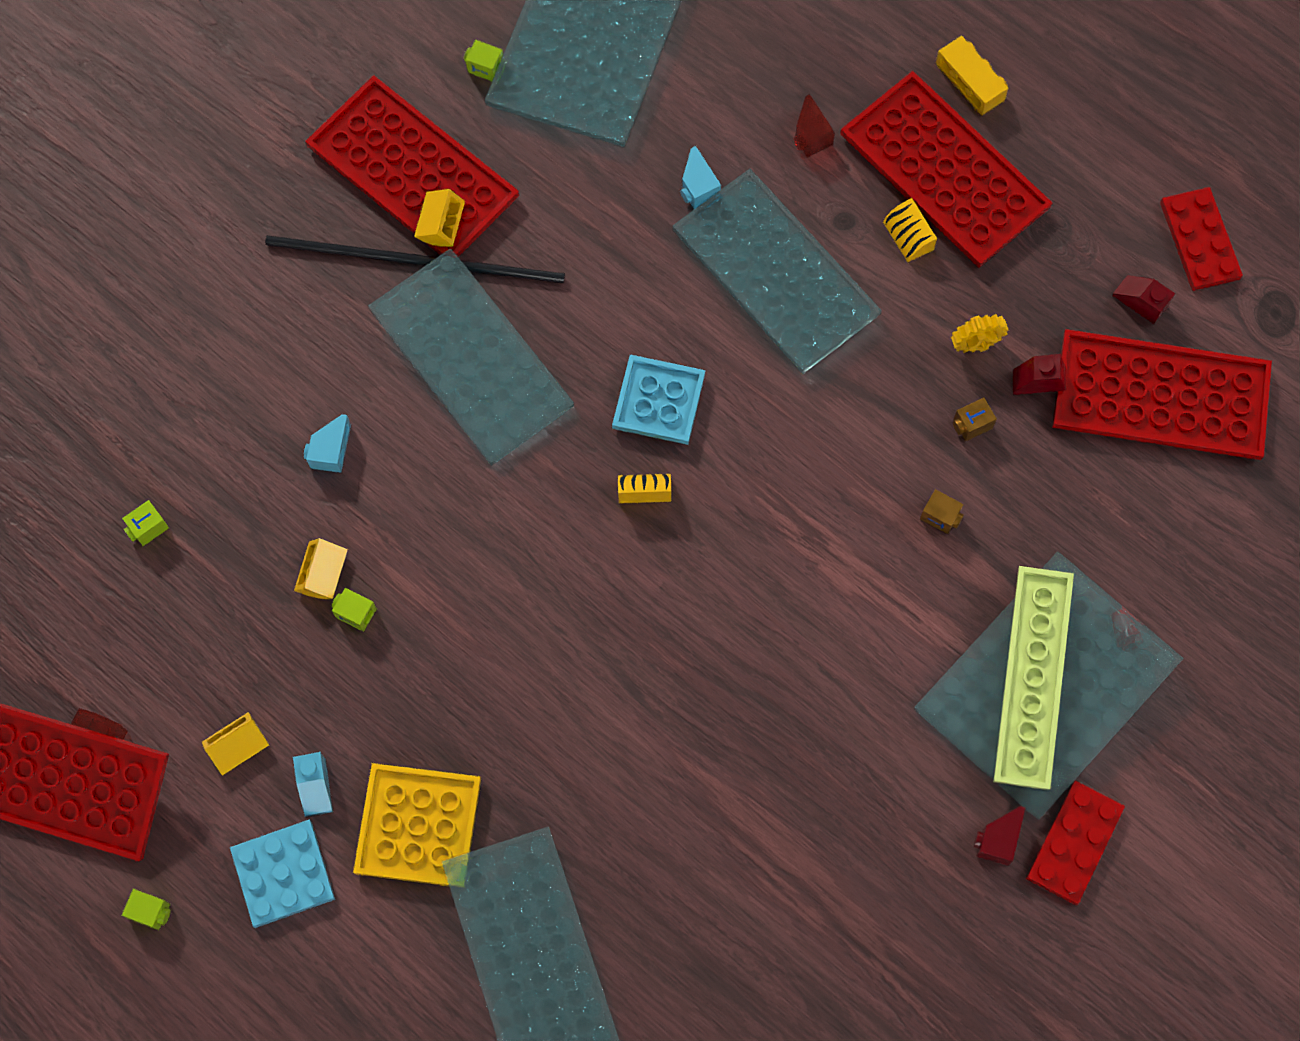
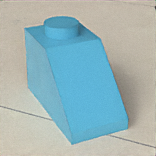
M696 146L691 148L682 178V190H680L684 201L687 204L690 203L694 210L721 196V184Z
M340 415L311 435L310 444H306L304 449V459L307 460L311 469L342 472L351 427L347 415Z
M321 752L293 757L296 784L305 817L333 812L325 757Z

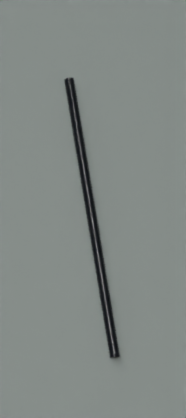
M269 235L266 236L265 244L268 246L564 283L565 273L457 259L450 262L448 259Z

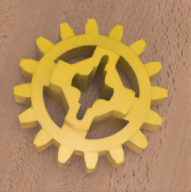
M997 314L991 317L988 315L984 317L975 316L970 318L969 322L967 321L964 325L957 327L958 331L952 332L953 336L951 339L954 348L958 352L963 351V353H966L968 351L975 352L976 350L982 352L988 350L994 343L1003 340L1002 337L1007 336L1009 329L1003 316L998 317Z

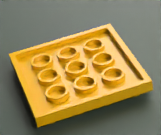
M372 763L353 873L356 875L465 888L481 777Z

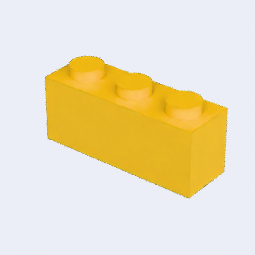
M960 36L938 51L936 65L981 116L1005 101L1008 91L1006 81L1002 77L997 76L992 70L990 63L986 59H982L976 52L974 45L971 42H967L963 36Z

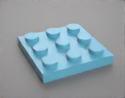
M630 355L612 429L688 445L705 378V370Z
M310 819L230 847L253 927L257 928L335 900Z

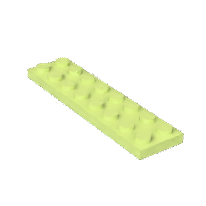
M1023 566L1018 568L993 780L995 783L1050 790L1074 573Z

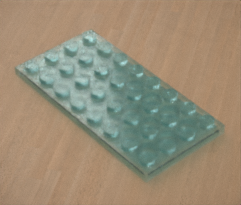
M751 169L741 174L673 225V231L802 374L881 315L882 310Z
M451 248L368 305L374 317L491 466L574 407L572 399Z
M549 827L442 861L497 1040L619 1041Z

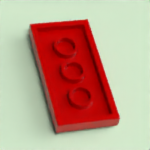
M1207 187L1162 198L1160 204L1192 291L1241 280L1243 274L1211 188Z
M1074 780L1026 879L1077 906L1125 806Z

